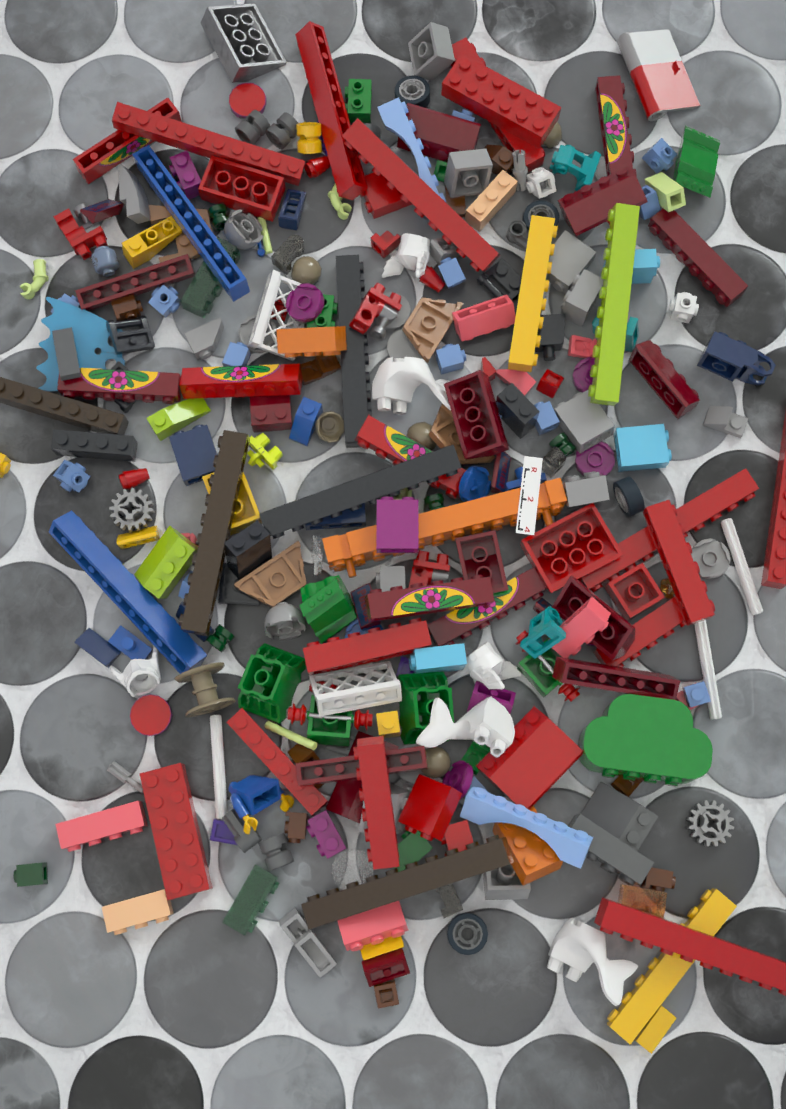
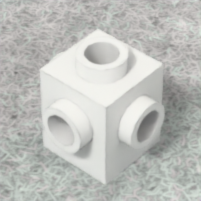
M536 168L532 170V173L526 175L528 181L526 182L527 190L539 199L556 192L555 178L552 172L544 168Z
M687 292L677 293L675 299L670 301V320L689 323L693 315L696 316L698 312L697 296H692Z

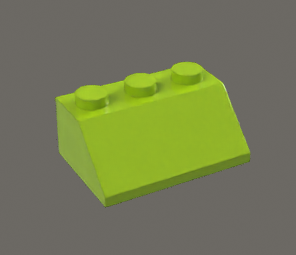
M169 526L134 575L142 586L158 599H167L191 566L193 555L197 553L198 546L172 526Z

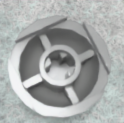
M235 210L225 222V237L237 249H252L263 238V235L261 236L262 226L252 214L248 213L246 215L242 213L243 210Z
M281 602L272 607L264 619L266 636L272 639L273 636H279V640L292 639L300 636L302 630H306L302 611L297 606L287 602Z

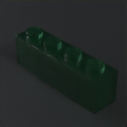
M217 236L218 241L234 263L237 264L241 256L237 246ZM204 260L180 301L183 309L202 318L211 312L214 299L219 297L222 292V285Z

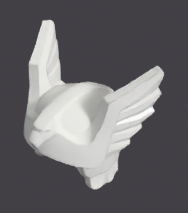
M403 234L397 253L386 261L382 278L401 275L404 267L416 271L417 278L424 275L430 259V240L420 235Z
M489 642L484 643L466 657L470 677L473 678L474 683L480 681L488 689L502 690L505 688V685L501 680L522 676L517 667L511 664L510 661L502 659Z
M154 645L151 659H133L126 666L123 673L112 665L109 667L111 673L127 689L132 697L147 694L160 684L158 649Z

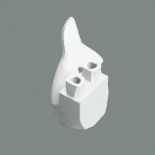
M391 357L387 358L378 368L372 384V399L377 400L378 411H391V404H393V414L402 415L406 413L407 403H411L415 389L421 383H424L451 410L444 384L450 381L445 379L435 381L424 359L415 357L393 359Z
M488 697L478 703L456 723H453L449 709L444 701L440 698H435L432 705L430 723L419 735L416 744L425 746V748H432L449 739L474 740L479 745L486 744L489 746L491 754L497 758L512 744L515 729L509 712L493 697Z
M570 918L564 923L555 936L548 953L550 958L547 968L559 973L562 963L569 965L570 967L565 977L574 982H577L582 973H585L594 962L599 972L602 991L606 998L615 1006L621 1003L624 981L638 968V965L632 961L608 960L606 934L574 918Z

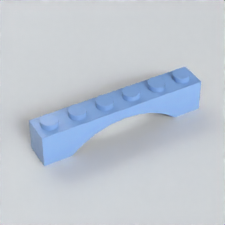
M398 97L378 106L377 108L385 128L402 139L411 150L417 163L419 177L446 202L443 193H438L436 188L439 183L435 174L432 176L428 168H431L428 157H423L421 152L424 149L420 138H415L413 133L416 131L415 125L412 120L408 121L406 113H409L405 102H401Z
M473 786L470 789L460 817L478 825L502 822L526 828L546 841L561 861L580 869L593 840L592 836H589L582 830L570 828L563 822H556L547 818L542 813L530 811L523 805L509 802L504 797L490 794L480 787L476 788Z

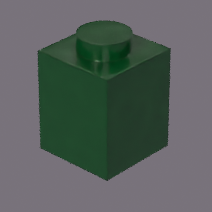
M47 862L16 865L13 877L17 887L48 884Z

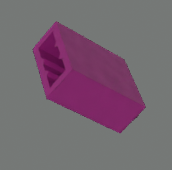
M382 497L381 500H377V553H418V500H414L413 497H402V500H393V497Z

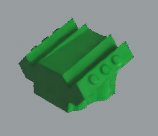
M685 126L681 144L676 155L673 180L684 188L710 198L716 173L720 140Z
M339 575L330 576L322 581L309 583L300 588L302 603L299 605L303 617H306L307 623L311 625L321 644L357 618L350 594Z
M264 643L258 648L256 655L251 654L238 685V689L241 690L238 697V707L277 723L284 721L287 718L286 709L292 705L294 693L301 682V673L306 669L305 658Z
M444 671L398 675L397 680L400 681L402 701L399 702V723L402 728L400 737L404 745L416 744L419 735L429 725L435 698H440L444 701L454 723L452 688H448V681Z

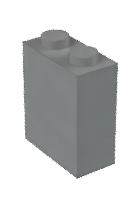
M565 230L554 243L553 256H549L548 262H552L551 274H546V280H549L556 290L563 291L566 294L572 288L576 275H581L583 270L587 269L594 261L596 251Z
M588 390L575 394L572 399L559 403L554 409L560 421L559 426L575 445L579 453L612 436L615 425L601 406L590 403L591 397H588Z

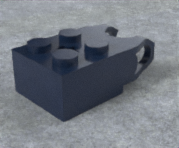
M715 331L705 346L697 366L732 382L734 379L756 386L764 385L767 376L772 374L776 366L771 358L747 346L745 342L736 341L729 338L725 333ZM767 362L770 365V370L766 371L759 364ZM752 374L763 376V379L757 381L753 378Z

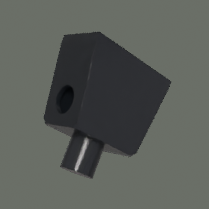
M565 314L540 315V317H544L542 329H538L537 332L541 339L539 348L535 347V352H543L544 361L555 360V351L562 349Z

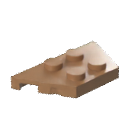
M421 297L406 321L402 331L425 362L428 363L453 322L452 312L460 310L463 305L462 302L451 304L446 303V300H432L431 298Z
M442 403L428 434L440 449L454 445L460 464L492 462L495 458L494 455L464 459L452 412Z
M295 542L236 582L234 587L270 607H274L307 584L300 542Z

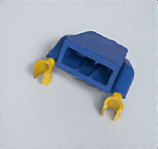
M249 775L241 781H233L229 785L231 804L239 818L245 821L243 831L246 834H250V826L256 831L258 824L257 820L249 817V815L257 814L278 800H281L280 809L284 812H287L289 807L292 808L294 804L292 796L283 794L284 791L279 786L278 779Z

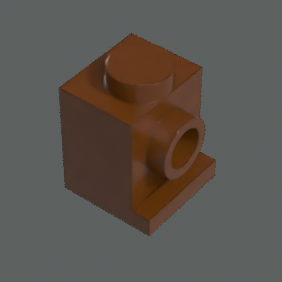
M134 294L111 301L117 321L136 319L138 316H141L140 312L144 311L141 301H136Z
M286 812L285 816L289 817V821H285L284 833L288 834V842L301 843V839H306L308 814Z
M651 867L642 882L641 888L649 889L650 885H652L651 890L664 892L665 888L674 889L676 877L673 876L674 871Z

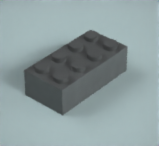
M581 814L574 815L568 825L570 828L582 830L593 837L586 858L591 861L598 860L602 863L601 868L609 873L615 874L616 872L620 875L618 879L627 885L642 884L654 864L653 861Z

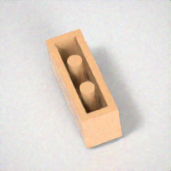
M502 170L468 207L465 221L480 232L516 192L518 181Z
M165 889L102 907L107 933L114 931V935L127 932L126 927L134 925L135 929L148 926L147 922L151 920H156V923L169 920L168 916L174 914L171 900H167Z

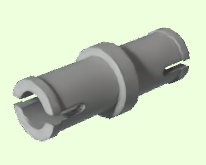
M516 150L512 153L514 162L512 172L518 181L516 190L519 191V187H521V191L527 190L526 174L528 173V168L525 165V151L521 150L520 154V150Z

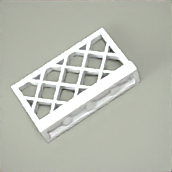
M273 270L268 275L247 347L252 349L259 348L294 361L295 357H285V353L278 354V349H275L277 347V337L274 332H277L276 329H286L291 324H294L296 328H304L305 323L300 322L298 324V321H295L290 316L292 321L284 325L280 314L286 312L287 309L278 312L274 303L281 299L286 308L285 297L290 292L283 294L279 288L280 282L287 284L291 291L295 290L294 287L298 288L297 286L301 283L281 276V272ZM276 317L281 327L272 330L269 320ZM268 335H271L275 342V345L271 347L263 344L264 338Z
M390 661L309 675L319 717L402 701L401 684L396 678ZM387 669L384 674L378 672V670ZM361 673L367 674L365 677L358 676ZM339 677L346 678L344 681L338 680ZM372 677L379 678L377 682L370 680ZM352 680L359 682L356 686L350 684ZM326 681V683L323 685L318 684L316 682ZM331 684L338 686L336 689L329 688Z

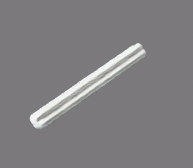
M731 518L721 521V526L751 614H760L763 612V608L733 520Z
M706 620L695 623L694 626L703 680L711 702H707L709 717L711 720H717L722 718L707 624Z
M211 715L210 729L216 818L222 819L228 813L221 715Z

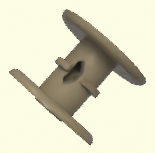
M223 662L196 667L174 678L179 683L192 681L194 688L192 694L193 696L196 695L198 706L188 710L185 717L208 714L236 702L232 697L219 699L217 695V684H214L212 675L224 668L225 664Z

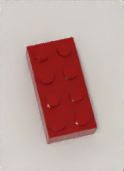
M212 155L198 188L201 200L214 204H224L227 208L243 210V213H250L253 216L272 222L286 189L284 177Z

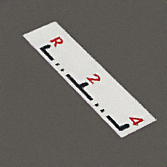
M524 456L516 533L534 535L543 458Z

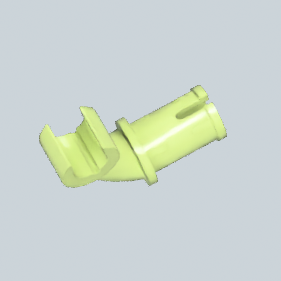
M334 184L332 190L328 192V197L339 218L345 220L348 218L352 207L348 203L341 202L342 197H339L336 184Z
M43 259L33 261V282L31 284L23 283L20 286L23 291H26L20 293L25 299H32L36 292L49 280V277L46 275V261Z

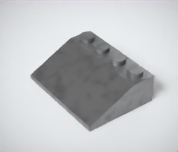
M255 3L207 7L201 20V25L232 83L249 81L286 65L287 62Z

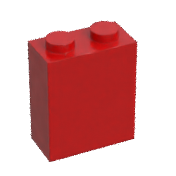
M374 172L365 175L368 189L360 194V197L365 198V208L368 214H372L374 219L412 205L411 202L407 205L400 198L402 193L398 189L393 191L386 184L388 180L384 176L379 178Z
M419 774L398 822L404 824V829L413 834H416L417 831L421 832L420 837L431 842L433 838L442 841L462 793L451 786Z

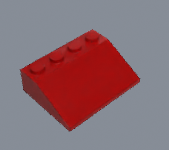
M590 503L535 532L534 535H529L522 539L520 543L532 567H535L551 594L563 588L570 576L578 580L624 555L594 503Z
M535 706L514 726L515 736L513 742L506 748L505 752L496 758L490 751L476 765L482 775L514 804L525 806L528 810L583 754V750Z

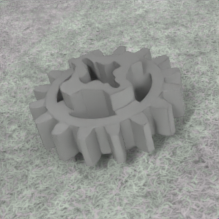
M131 488L129 493L126 489H123V495L117 493L118 499L111 500L114 506L109 507V510L114 513L110 517L112 520L116 519L114 521L116 526L121 524L120 528L123 531L127 527L129 532H133V528L141 531V525L147 527L146 521L153 520L149 514L155 512L154 509L150 508L154 504L152 501H148L150 498L148 494L143 496L141 489L137 493L134 488ZM137 499H140L144 506L138 504ZM119 514L126 516L127 521L122 520Z
M707 800L703 801V806L699 803L695 804L697 810L691 809L689 812L693 816L686 819L691 822L687 829L693 830L690 836H697V843L704 841L706 847H709L711 842L714 847L718 846V841L722 844L726 843L724 837H731L732 835L728 830L734 829V826L729 824L734 818H728L727 816L730 810H723V803L716 806L715 800H712L710 805ZM706 809H712L718 813L713 815ZM698 816H699V818H700L699 826H697V818H698ZM708 820L714 821L712 827H707ZM722 821H723V824H724V825H723V830L721 829V822H722ZM709 832L714 838H708L703 834Z

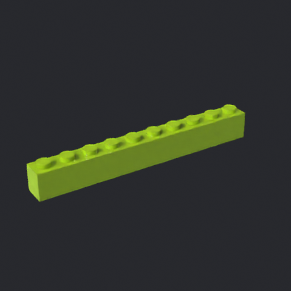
M616 203L608 212L607 220L610 221V228L607 229L605 236L608 246L603 254V260H606V264L601 273V279H604L603 287L599 291V299L602 300L601 306L597 310V318H599V326H596L595 329L597 345L594 346L592 354L595 358V364L592 365L590 372L593 382L588 390V397H591L590 403L615 406L619 403L640 206Z

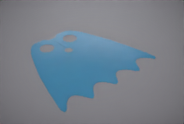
M46 297V300L52 305L54 312L52 315L41 319V322L49 328L50 336L48 339L39 342V346L48 353V359L36 367L47 378L46 383L38 389L48 392L58 391L59 369L52 334L54 330L72 327L80 368L106 369L105 362L108 359L119 361L125 366L122 354L116 355L114 347L108 344L107 340L110 333L106 327L107 320L69 303ZM117 329L118 333H119V332H124V331L121 330V329ZM100 348L102 352L97 355L94 350Z

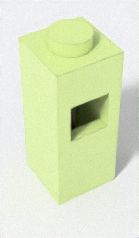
M663 172L645 179V185L650 186L657 192L659 204L666 211L670 212L686 205L684 187Z

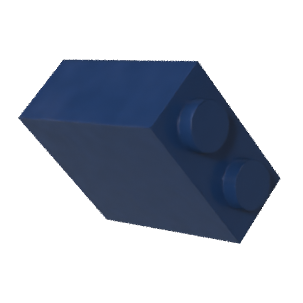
M196 425L192 430L186 432L178 431L169 437L183 482L186 486L203 481V476L215 472L216 467H213L215 455L218 454L207 425Z

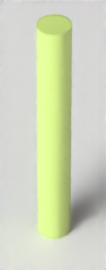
M257 217L263 229L261 236L263 235L262 241L265 254L273 253L266 220Z
M271 721L265 723V728L311 750L317 748V742Z

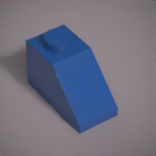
M303 397L295 414L289 439L308 446L315 431V422L323 413L321 403Z

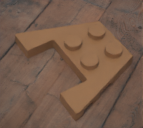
M149 205L151 224H157L171 216L165 206ZM196 209L212 231L207 209ZM182 231L175 238L178 253L159 257V262L161 263L186 254L191 259H196L200 255Z

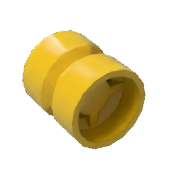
M303 122L296 124L297 136L300 137L297 141V152L303 154L322 152V140L319 139V136H321V123Z

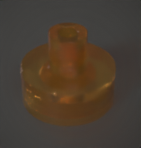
M668 578L662 579L660 581V590L665 593V598L672 599L674 591Z

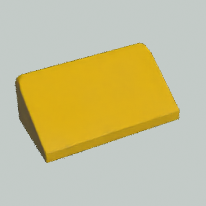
M151 526L141 529V531L136 530L117 536V545L123 550L157 541L160 539L158 527Z
M391 936L385 938L379 944L373 945L370 943L364 945L360 951L363 960H367L402 948L404 943L401 936L396 938Z
M661 1005L634 1040L652 1054L677 1018Z

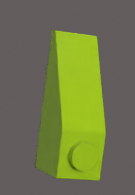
M204 398L186 399L167 406L146 419L158 439L162 441L208 414L211 410Z

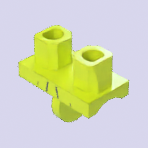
M264 433L259 434L255 438L253 436L249 437V445L256 453L252 450L248 451L247 454L250 456L248 464L250 466L257 464L262 468L265 465L261 460L263 459L274 470L277 467V462L283 456L280 449L274 446L267 452L264 447L270 443V439Z

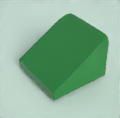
M437 160L433 175L435 174L438 181L444 182L447 162Z

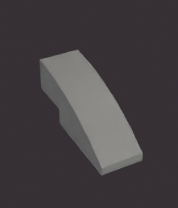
M119 165L120 201L126 205L127 217L137 224L150 221V209L142 185L133 172L125 166Z
M296 907L279 920L281 928L319 978L337 965L312 929L308 930L306 920Z

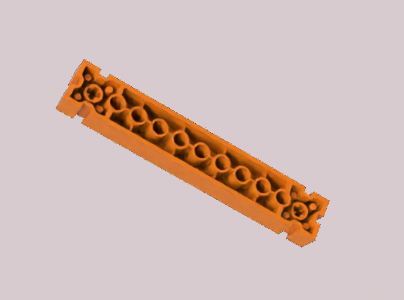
M561 478L548 480L540 484L536 520L541 519V515H543L546 527L553 523L551 516L560 514L567 502ZM521 488L418 514V551L423 550L424 546L427 545L439 546L444 544V541L452 539L454 542L456 538L483 533L485 530L498 531L503 528L502 526L509 524L510 526H517ZM377 525L322 539L329 569L334 570V572L347 569L349 578L357 576L355 567L366 564L365 561L374 560V562L384 560L385 556L393 554L396 557L405 553H377Z

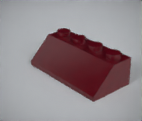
M407 103L406 106L409 113H406L408 121L412 120L415 125L416 131L413 133L415 138H420L424 149L421 152L424 156L448 162L449 152L476 150L481 124ZM398 137L397 148L411 152L404 141Z
M629 166L620 168L615 173L604 176L598 181L585 185L580 190L566 194L563 198L557 200L564 220L576 236L607 222L608 212L616 203L641 206L648 202L636 175Z
M648 340L634 347L629 358L630 363L677 419H680L697 406L700 401L698 393L687 385L685 377L680 373L678 374L674 369L673 363L663 356L657 344H653L651 340Z
M478 370L445 383L444 387L464 459L489 457L509 450L488 375Z
M570 576L552 608L556 609L564 620H567L588 599L593 597L611 614L607 620L609 622L608 626L602 632L598 630L591 643L612 661L624 656L635 640V627L575 577Z
M358 731L348 756L354 755L353 747H357V739L374 736ZM384 741L386 751L399 748V746ZM352 779L336 782L326 809L360 823L363 801H360L359 788H362V780Z

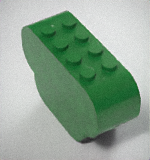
M634 694L618 696L605 708L602 717L592 720L582 730L578 740V746L583 750V754L579 758L583 766L590 771L602 773V776L607 778H615V775L623 776L624 780L635 781L636 778H644L646 783L655 784L657 781H664L667 786H678V784H686L704 776L712 764L713 748L710 739L701 730L693 728V717L686 705L677 700Z

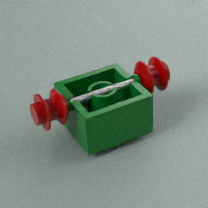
M525 630L516 637L518 640L516 645L520 644L528 636L529 632L527 633ZM550 648L535 659L529 654L518 663L517 668L543 698L558 685L561 686L558 694L563 693L566 696L564 701L569 699L572 702L580 695L578 692L580 687L575 688L572 684L561 683L552 677L556 657H561L554 649Z
M311 695L310 711H307L304 704L301 708H296L293 703V707L288 708L287 717L288 720H291V725L295 721H299L303 725L307 717V720H309L307 738L317 742V744L348 747L350 746L351 725L353 721L357 730L360 726H365L367 731L368 726L372 727L373 714H369V709L366 713H361L360 709L355 712V717L353 710L319 717L314 695Z

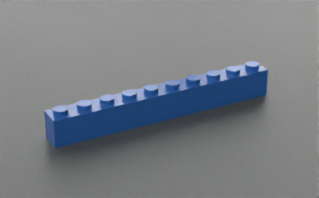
M147 145L133 153L135 163L141 174L234 302L248 294L250 289L247 279L152 148Z
M71 510L53 520L49 530L52 537L180 674L202 665L207 657L203 648L198 646L188 633L181 630V626H179L176 620L136 580L135 576L109 551L108 547L96 537L95 533L82 522L80 517Z

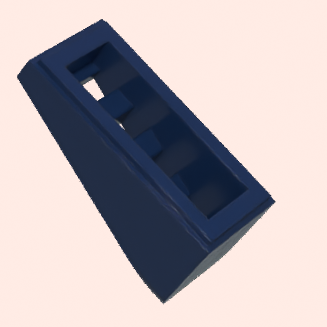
M292 189L287 190L278 217L279 227L291 230L298 229L306 192Z

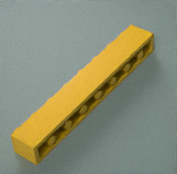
M531 216L508 369L531 372L532 366L537 365L538 354H534L535 347L539 348L541 336L537 335L538 329H542L544 317H540L541 310L545 311L547 300L543 298V293L548 292L549 280H546V274H551L552 262L548 261L549 256H553L555 244H551L552 238H556L558 226H554L555 218Z
M712 888L711 890L707 889L700 898L702 902L698 907L694 906L687 914L688 920L680 925L715 936L737 905L719 890ZM662 952L658 958L654 957L647 966L649 970L646 974H641L634 982L636 986L632 992L628 991L622 997V1004L618 1010L613 1009L608 1015L607 1019L609 1021L607 1025L627 1043L631 1044L695 960L693 959L692 963L680 959V954L673 953V956Z

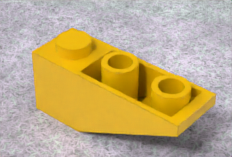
M170 216L122 242L123 255L132 268L135 269L151 260L179 236L182 230L173 217Z

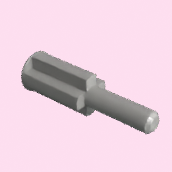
M115 761L110 764L107 769L108 772L121 782H127L140 793H144L142 785L131 778V773Z

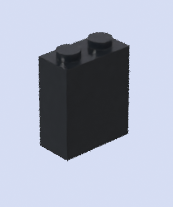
M511 383L497 395L496 405L499 415H502L501 419L521 439L535 427L540 411Z
M258 520L224 542L227 566L239 580L272 559L270 534Z

